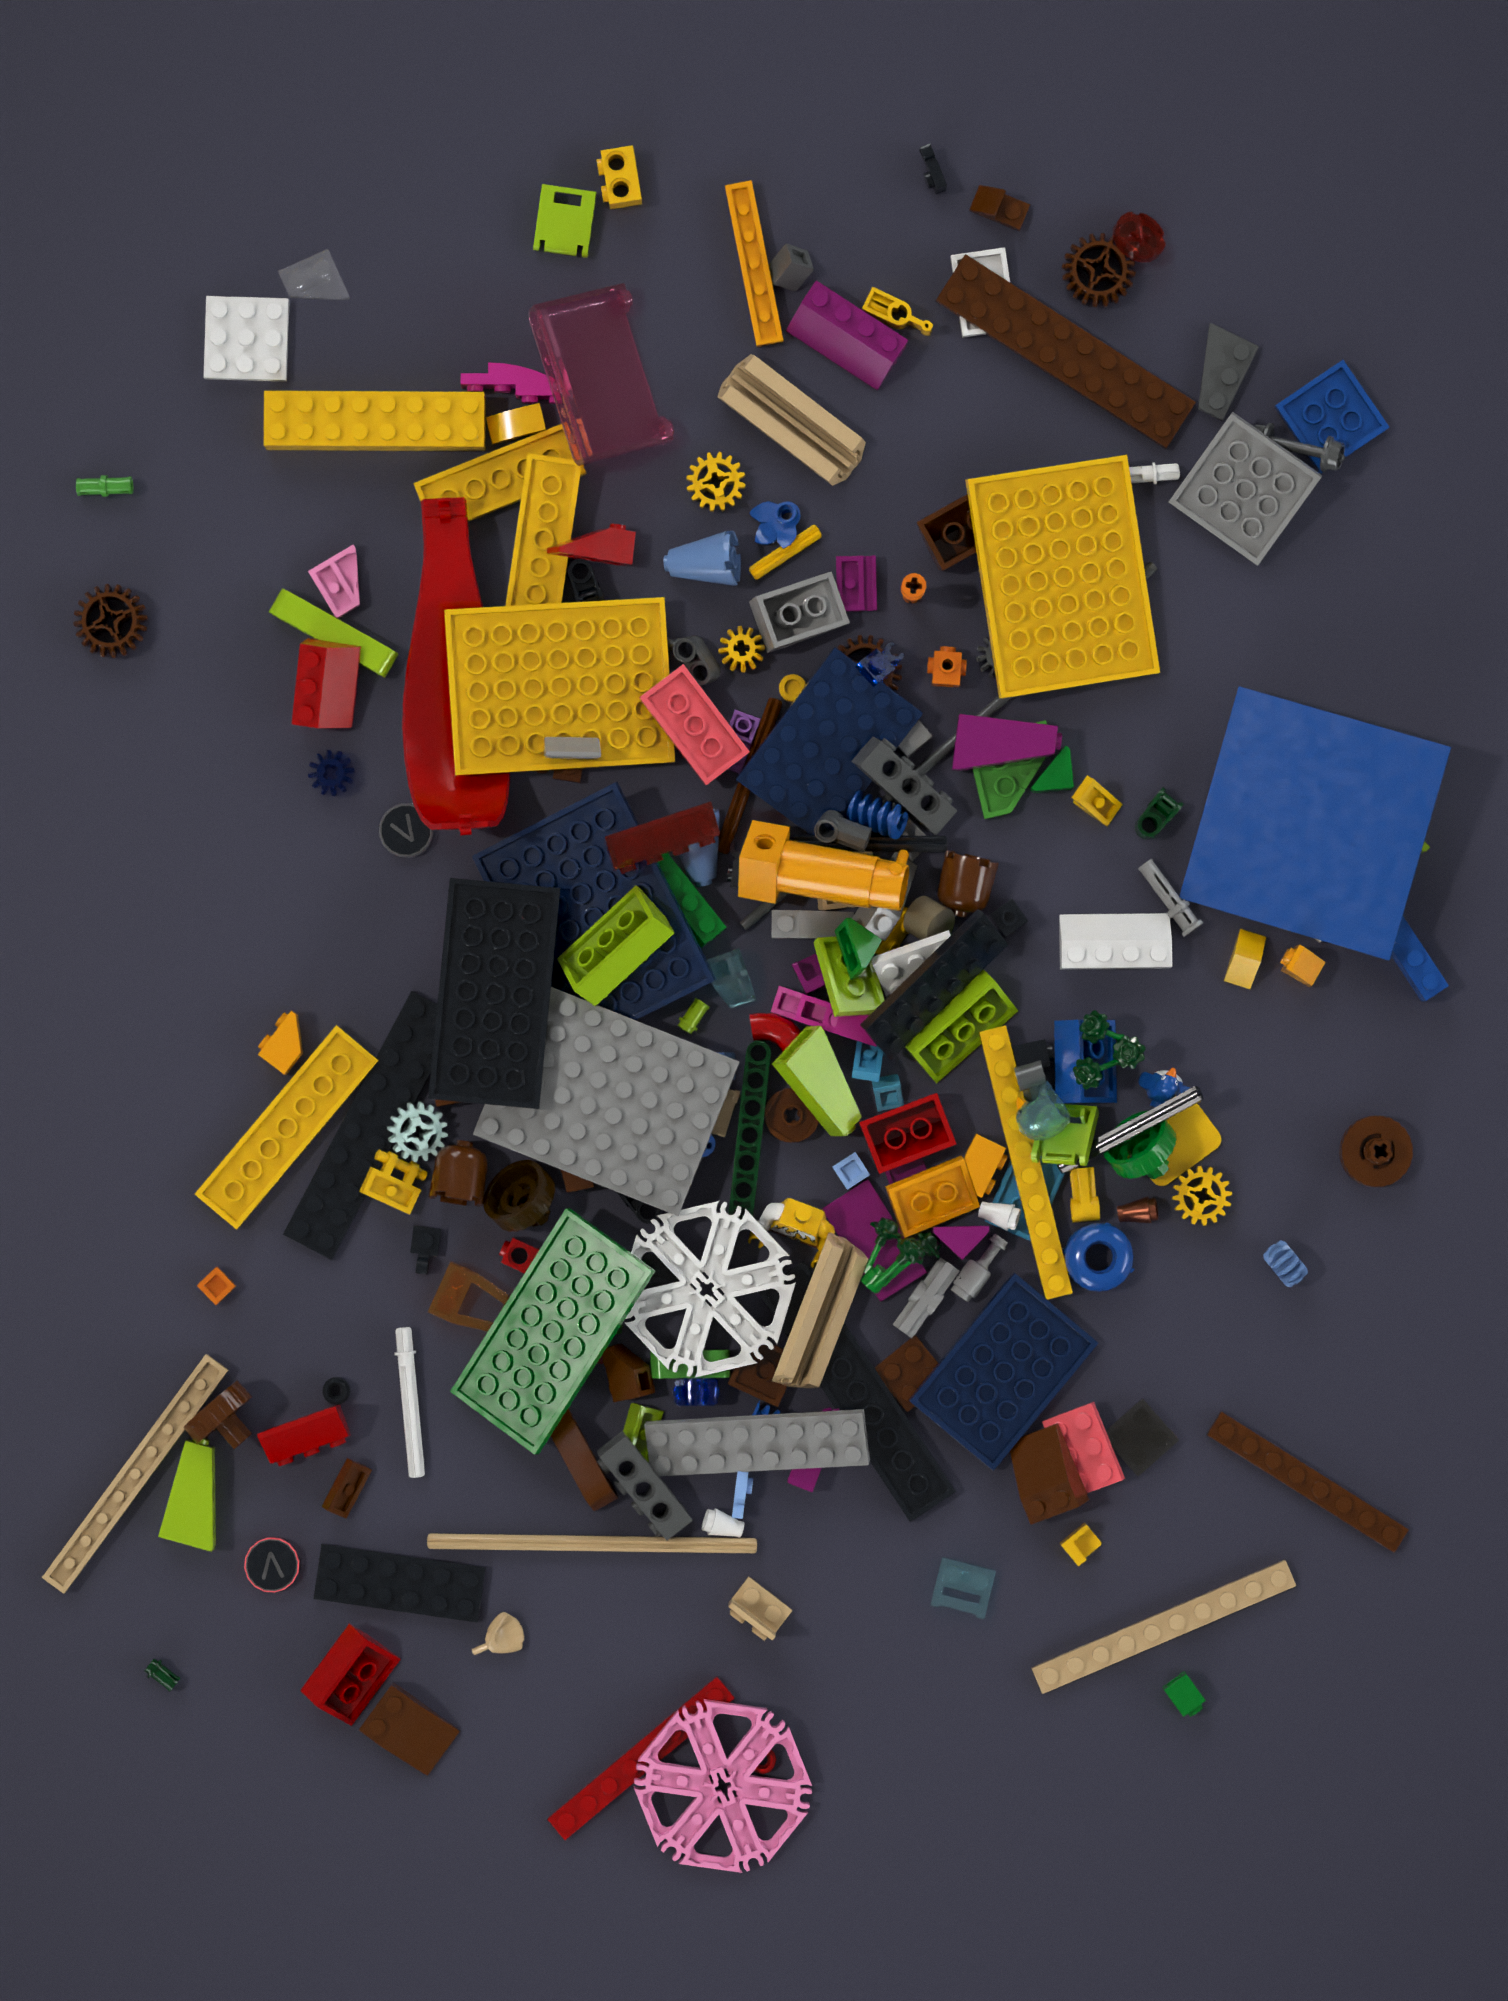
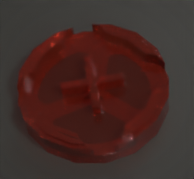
M1127 212L1118 219L1113 227V239L1116 246L1124 255L1132 260L1141 263L1151 262L1159 257L1166 246V240L1164 242L1163 229L1156 220L1147 214L1140 213L1137 215L1133 214V212Z

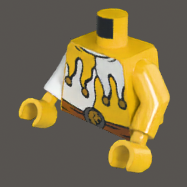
M787 1198L781 1203L768 1204L758 1221L766 1231L769 1230L818 1249L819 1251L811 1263L813 1269L819 1259L828 1233L835 1234V1228L826 1220L823 1210L791 1198ZM750 1231L748 1239L749 1244L752 1239H758L752 1231ZM761 1241L759 1242L758 1248L764 1246V1244Z

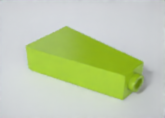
M806 1026L772 1065L830 1136H848L855 1130V1124L862 1116L824 1029L821 1026Z
M188 1439L183 1447L158 1537L212 1552L216 1546L215 1447L209 1445L210 1440L204 1439L199 1444L194 1440Z

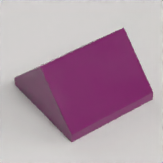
M989 1226L932 1227V1233L959 1259L963 1260L989 1233Z

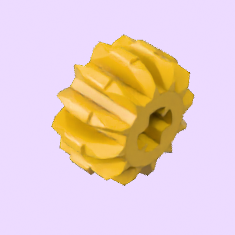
M738 626V635L735 636L734 632L729 629L727 634L731 640L723 637L720 639V642L728 647L719 648L718 653L729 654L722 659V663L727 664L732 660L731 671L736 669L737 664H741V673H745V664L748 663L750 668L754 670L756 669V664L752 659L757 661L763 660V656L755 652L764 651L765 645H755L762 639L761 635L750 638L753 634V628H749L746 635H744L742 626ZM738 643H744V646L750 649L749 652L745 651V656H739V652L734 651V647L738 648Z

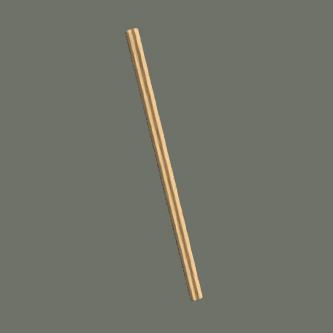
M430 1533L427 1537V1547L429 1549L756 1553L757 1539L671 1537L666 1541L664 1537Z

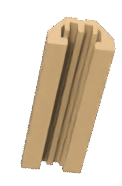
M750 354L739 362L721 384L718 393L720 400L832 486L846 480L853 469L860 463L866 444L863 438L755 355Z
M828 1233L774 1373L773 1382L788 1387H820L868 1261L867 1256L860 1249L841 1236H836L833 1233Z

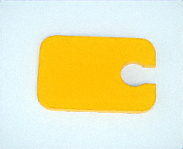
M1198 1104L1167 1119V1122L1176 1133L1177 1140L1173 1152L1167 1159L1169 1161V1170L1164 1176L1151 1179L1155 1185L1165 1186L1220 1146V1133Z

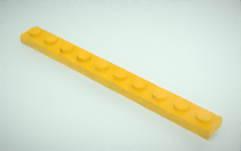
M1005 1025L981 1031L979 1036L1044 1297L1048 1300L1072 1294L1040 1159L1038 1163L1031 1161V1152L1035 1139L1026 1103L1017 1111V1096L1024 1099L1023 1091L1019 1089L1014 1067H1016L1007 1027ZM1023 1108H1026L1025 1112H1021V1114L1018 1115V1112L1020 1110L1022 1111Z

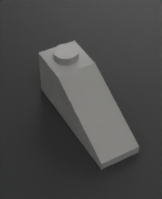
M894 852L889 861L896 862L898 852ZM907 860L906 865H909V880L903 907L917 869V865L910 860ZM871 906L870 909L859 907L852 919L883 941H886L900 919L903 907L901 911Z
M772 910L771 939L835 937L834 930L845 918H853L854 912Z

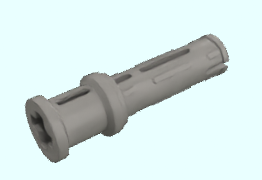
M1153 859L1148 860L1138 868L1168 908L1169 918H1173L1182 929L1183 937L1203 924V921L1201 919L1198 920L1188 907L1189 902L1185 901V899L1181 900L1155 865Z

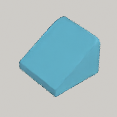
M898 1074L880 1077L879 1082L872 1081L878 1112L892 1110L904 1105Z

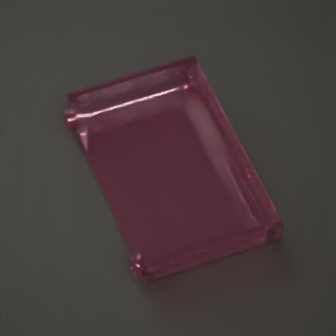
M624 283L535 304L529 310L532 332L573 460L578 466L666 444L674 439V428L671 421L667 420L664 416L658 417L626 317L633 301L631 293L626 290Z

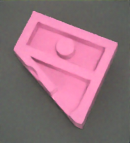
M354 544L308 571L337 619L360 606L357 551Z

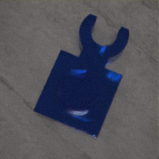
M893 642L888 643L882 652L876 648L855 667L873 687L888 677L895 670L894 666L898 665L904 657L903 653L898 656H893L890 653V650L895 645Z

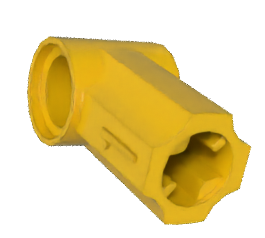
M1094 1167L1071 1170L1072 1198H1070L1072 1223L1100 1221L1099 1198L1096 1196Z

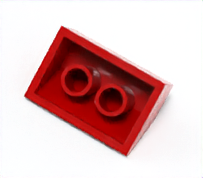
M307 638L300 643L292 725L318 729L353 727L361 646Z
M937 1093L859 1122L879 1174L956 1145Z
M338 1404L258 1433L257 1437L270 1464L277 1462L278 1466L293 1462V1456L303 1453L304 1457L319 1453V1447L328 1443L330 1448L346 1443L345 1437L351 1434L341 1405Z
M348 1624L300 1691L316 1707L352 1726L398 1664L400 1658L367 1633Z

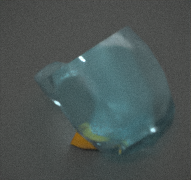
M1048 1081L1040 1085L1039 1096L1033 1102L1017 1096L1016 1121L1020 1128L1019 1131L1029 1139L1046 1140L1063 1131L1070 1122V1115L1066 1106L1051 1088L1052 1086Z

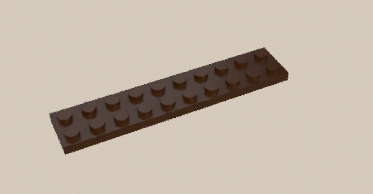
M966 254L935 301L955 315L964 318L974 327L986 332L988 336L1164 449L1168 447L1196 403Z

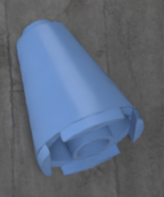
M733 530L725 531L669 549L668 555H664L663 559L665 571L669 572L671 577L730 586L738 585L737 582L740 581L741 557L740 554L736 553L734 547L739 546L736 533Z
M714 809L693 810L686 812V815L681 816V819H678V814L665 819V825L690 882H695L696 886L712 884V879L717 877L720 821L718 809L716 811Z

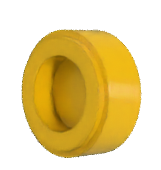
M796 674L787 675L779 684V693L784 700L793 702L806 683L802 677Z

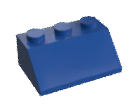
M1083 1020L1054 1021L1056 1103H1117L1116 1066L1101 1071L1103 1078L1098 1081L1099 1086L1097 1088L1090 1087L1087 1090L1083 1088L1082 1084L1078 1085L1076 1083L1073 1068L1077 1066V1059L1091 1057L1093 1062H1098L1099 1065L1114 1060L1113 1045L1116 1043V1039L1105 1035L1103 1040L1098 1039V1042L1093 1044L1089 1040L1082 1039L1083 1032L1079 1030V1027ZM1106 1020L1110 1025L1108 1030L1116 1033L1115 1020Z

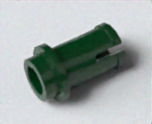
M154 1658L144 1672L148 1674V1678L151 1676L170 1692L180 1680V1677L162 1665L161 1659L157 1661Z

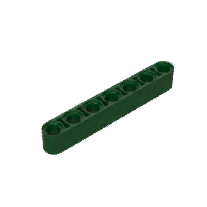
M763 1041L750 1043L746 1050L729 1215H733L737 1206H741L742 1210L747 1209L752 1216L754 1214L771 1057L770 1048ZM760 1045L765 1048L767 1054L762 1061L752 1059L750 1052L754 1046ZM759 1073L762 1075L763 1085L756 1089L751 1088L747 1083L750 1074ZM750 1100L757 1101L761 1107L760 1112L755 1116L748 1115L744 1110L745 1104ZM751 1127L757 1131L758 1137L755 1142L745 1143L741 1134L745 1128ZM743 1155H750L755 1161L754 1167L749 1171H744L739 1167L738 1161ZM741 1182L748 1183L752 1188L751 1195L747 1198H740L736 1194V1186Z

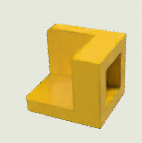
M1085 1522L1060 1542V1545L1078 1567L1087 1560V1556L1102 1544Z

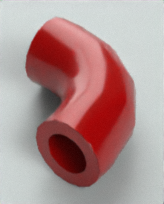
M749 1014L753 1041L770 1040L776 1043L782 1052L801 1033V1030L791 1020L778 1014Z

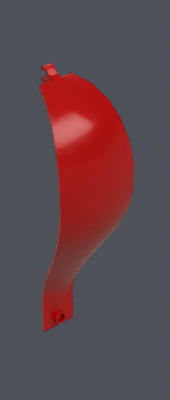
M464 497L423 499L421 501L424 541L423 566L403 695L402 731L404 761L409 790L421 821L431 830H459L460 836L472 835L471 829L495 827L503 819L508 803L510 773L455 776L444 610L483 608L471 559L466 499Z

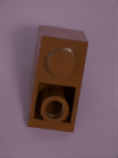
M622 1343L606 1348L602 1354L603 1364L606 1368L613 1403L655 1393L648 1364Z

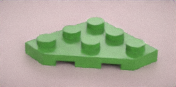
M1046 720L1040 721V722H1036V723H1038V724H1046V725H1047ZM1046 757L972 769L984 820L1011 814Z

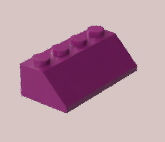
M817 280L801 302L786 329L787 333L877 391L908 344L906 338Z

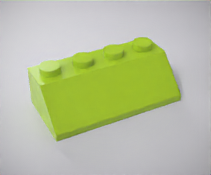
M636 885L563 952L557 960L573 990L596 1006L674 934V931L665 915Z
M983 969L904 1048L937 1084L981 1045L979 1032L1001 1027L1018 1012V1009L996 981Z

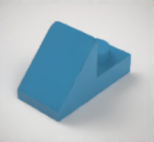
M857 1041L852 1078L879 1082L883 1053L878 1046L875 1047Z

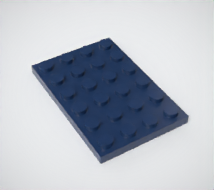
M834 647L735 779L808 834L815 835L814 827L824 812L835 810L841 813L844 818L847 815L849 803L858 790L864 792L872 782L867 775L851 762L872 737L880 741L885 738L897 749L923 712ZM824 823L828 829L834 830L831 824Z
M1013 1272L908 1400L994 1471L1098 1345V1342Z

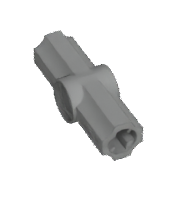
M941 1257L929 1271L930 1273L925 1280H921L908 1298L909 1302L892 1324L910 1338L917 1333L927 1316H931L944 1298L943 1294L960 1272Z

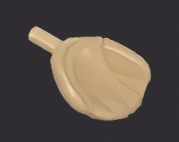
M506 1612L498 1614L487 1629L486 1643L473 1648L472 1653L476 1655L488 1649L492 1653H511L521 1650L524 1642V1631L520 1622Z

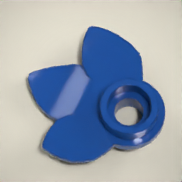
M767 501L757 505L750 511L751 517L761 523L755 536L757 544L769 545L777 541L785 549L794 542L797 536L796 525L801 518L800 510L796 504L782 502L778 505ZM785 513H792L790 519H783Z

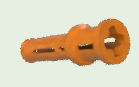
M917 573L906 575L901 584V593L904 601L907 603L909 601L912 604L916 603L922 598L926 590L924 577ZM911 588L916 591L915 594L910 593Z

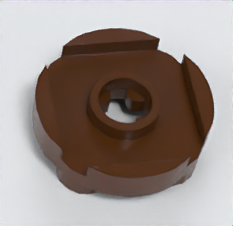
M786 1088L775 1093L769 1099L765 1108V1122L769 1131L774 1137L784 1142H800L814 1133L819 1123L792 1088ZM798 1109L797 1115L800 1119L788 1123L786 1121L787 1115L784 1114L785 1110Z

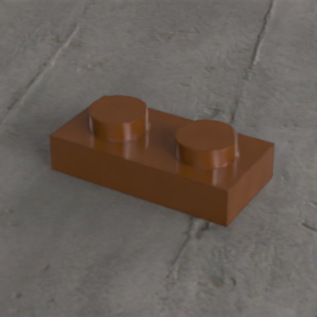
M347 1458L321 1507L347 1519L372 1469Z

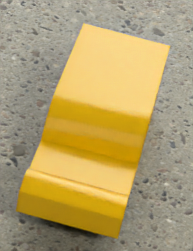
M872 286L862 307L864 312L891 328L899 330L910 325L920 330L923 335H930L933 324L930 321H922L912 316L909 304ZM899 309L903 310L907 315L906 318L901 317L897 321L892 317V312L897 313Z

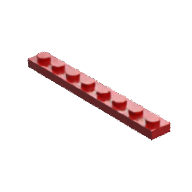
M716 1676L677 1710L684 1720L683 1706H686L690 1714H695L698 1711L696 1701L698 1700L702 1703L703 1711H707V1706L703 1699L729 1703L735 1697L719 1677ZM676 1711L547 1818L564 1840L569 1838L634 1783V1778H640L645 1774V1771L636 1769V1764L645 1763L648 1765L649 1763L644 1761L638 1762V1758ZM677 1730L672 1734L658 1752L659 1760H662L688 1738L685 1731Z

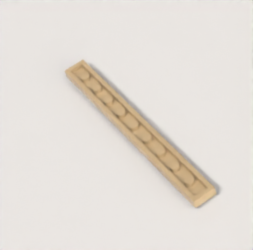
M205 1354L42 1576L44 1580L63 1594L67 1592L185 1431L183 1427L199 1412L229 1370L208 1354Z
M1282 1560L1031 1667L1042 1694L1293 1588L1296 1586V1583L1286 1560Z

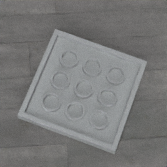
M1232 412L1174 493L1169 503L1258 566L1322 475Z

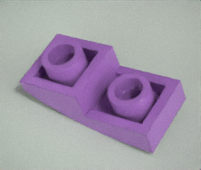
M734 710L729 725L747 749L750 750L760 718ZM747 755L728 768V770L739 774L744 766Z

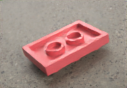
M1094 1401L1042 1421L1044 1428L1058 1423L1087 1493L1125 1479Z

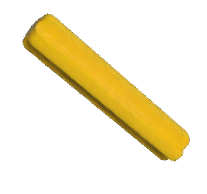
M816 525L810 526L798 534L790 546L785 549L780 546L751 565L749 571L753 578L756 580L760 579L822 537L819 528Z

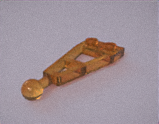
M450 1261L428 1309V1313L453 1324L488 1332L494 1322L457 1314L471 1282L502 1302V1308L510 1296L475 1271Z

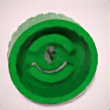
M1142 1111L1131 1115L1130 1117L1126 1118L1121 1123H1119L1115 1128L1121 1126L1122 1124L1136 1118L1137 1116L1147 1111ZM1167 1120L1103 1154L1115 1172L1122 1178L1132 1179L1147 1175L1151 1179H1156L1164 1176L1169 1170V1161L1167 1159L1176 1145V1133Z

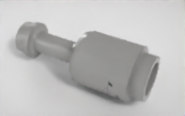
M997 1234L989 1238L991 1244L981 1258L977 1261L970 1259L952 1282L954 1285L951 1291L966 1302H969L971 1298L975 1299L991 1276V1273L988 1271V1265L1000 1249L1004 1251L1006 1249L1005 1247L1008 1242Z

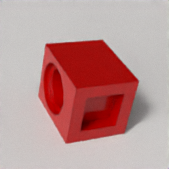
M513 1237L511 1242L505 1240L499 1255L503 1257L501 1263L525 1274L540 1249ZM516 1248H523L527 1252V1260L522 1264L516 1263L512 1258V1253Z

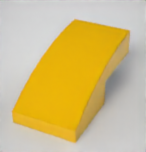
M540 403L486 417L492 445L516 440L519 437L546 430Z

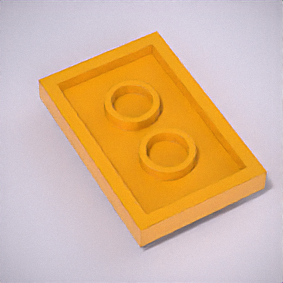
M961 1155L885 1186L899 1229L904 1238L980 1207L965 1160Z

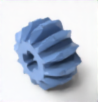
M1280 1240L1276 1244L1271 1245L1263 1254L1264 1260L1287 1287L1298 1284L1308 1274L1306 1266L1285 1241Z

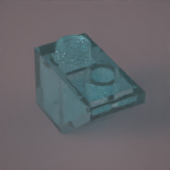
M739 948L706 959L717 979L712 982V985L730 1009L756 1001Z

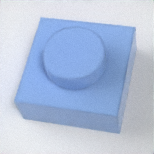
M856 1152L832 1166L847 1190L870 1175Z

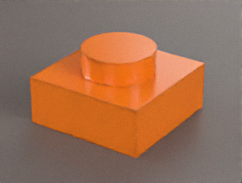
M218 1266L197 1285L215 1305L220 1303L236 1287Z

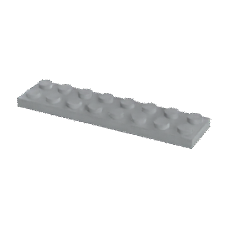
M864 1409L646 1421L644 1425L649 1464L659 1476L863 1466L870 1463Z

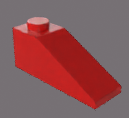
M610 524L609 528L599 529L547 548V554L616 566L632 565L636 532L626 530L625 525Z

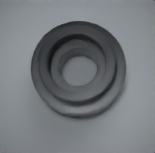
M330 1378L323 1386V1396L330 1404H342L349 1398L350 1386L343 1378ZM335 1385L342 1389L339 1396L332 1394V1387Z

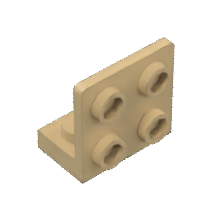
M749 1576L729 1601L728 1605L731 1609L730 1615L742 1624L745 1620L753 1626L752 1632L764 1641L767 1637L772 1641L774 1640L777 1630L793 1611Z

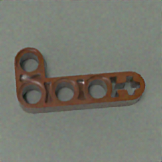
M568 1408L551 1437L583 1497L595 1512L619 1497L597 1463L596 1457Z

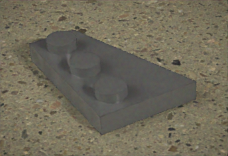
M1209 323L1198 410L1223 421L1259 346Z

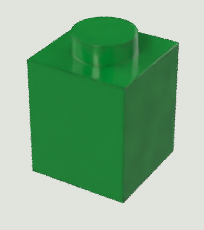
M1184 1671L1162 1687L1183 1717L1187 1714L1192 1717L1203 1709L1202 1703L1206 1700Z

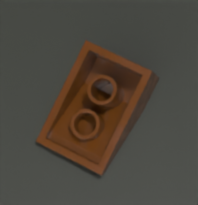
M1058 1423L1022 1436L1010 1450L1020 1500L1031 1525L1080 1507L1089 1500Z
M395 1682L392 1683L359 1729L360 1732L379 1746L426 1776L429 1775L460 1732L459 1729Z

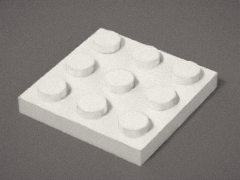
M206 296L204 379L287 382L289 299Z

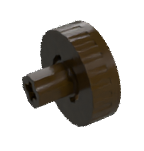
M520 1160L502 1169L488 1185L483 1200L484 1210L501 1229L508 1232H517L530 1226H542L549 1220L548 1217L551 1212L549 1207L554 1199L555 1183L552 1177L535 1161Z

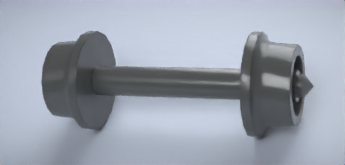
M1273 423L1255 425L1256 429L1287 451L1321 458V472H1326L1327 470L1338 471L1342 461L1346 459L1344 455L1345 444L1334 440L1333 436H1328L1324 447L1274 437L1275 429Z

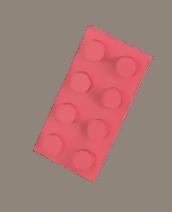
M684 664L639 697L705 786L750 752Z

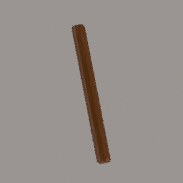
M775 698L768 699L745 765L774 728L782 707V701ZM739 782L719 834L718 852L728 854L730 851V843L735 837L751 792Z

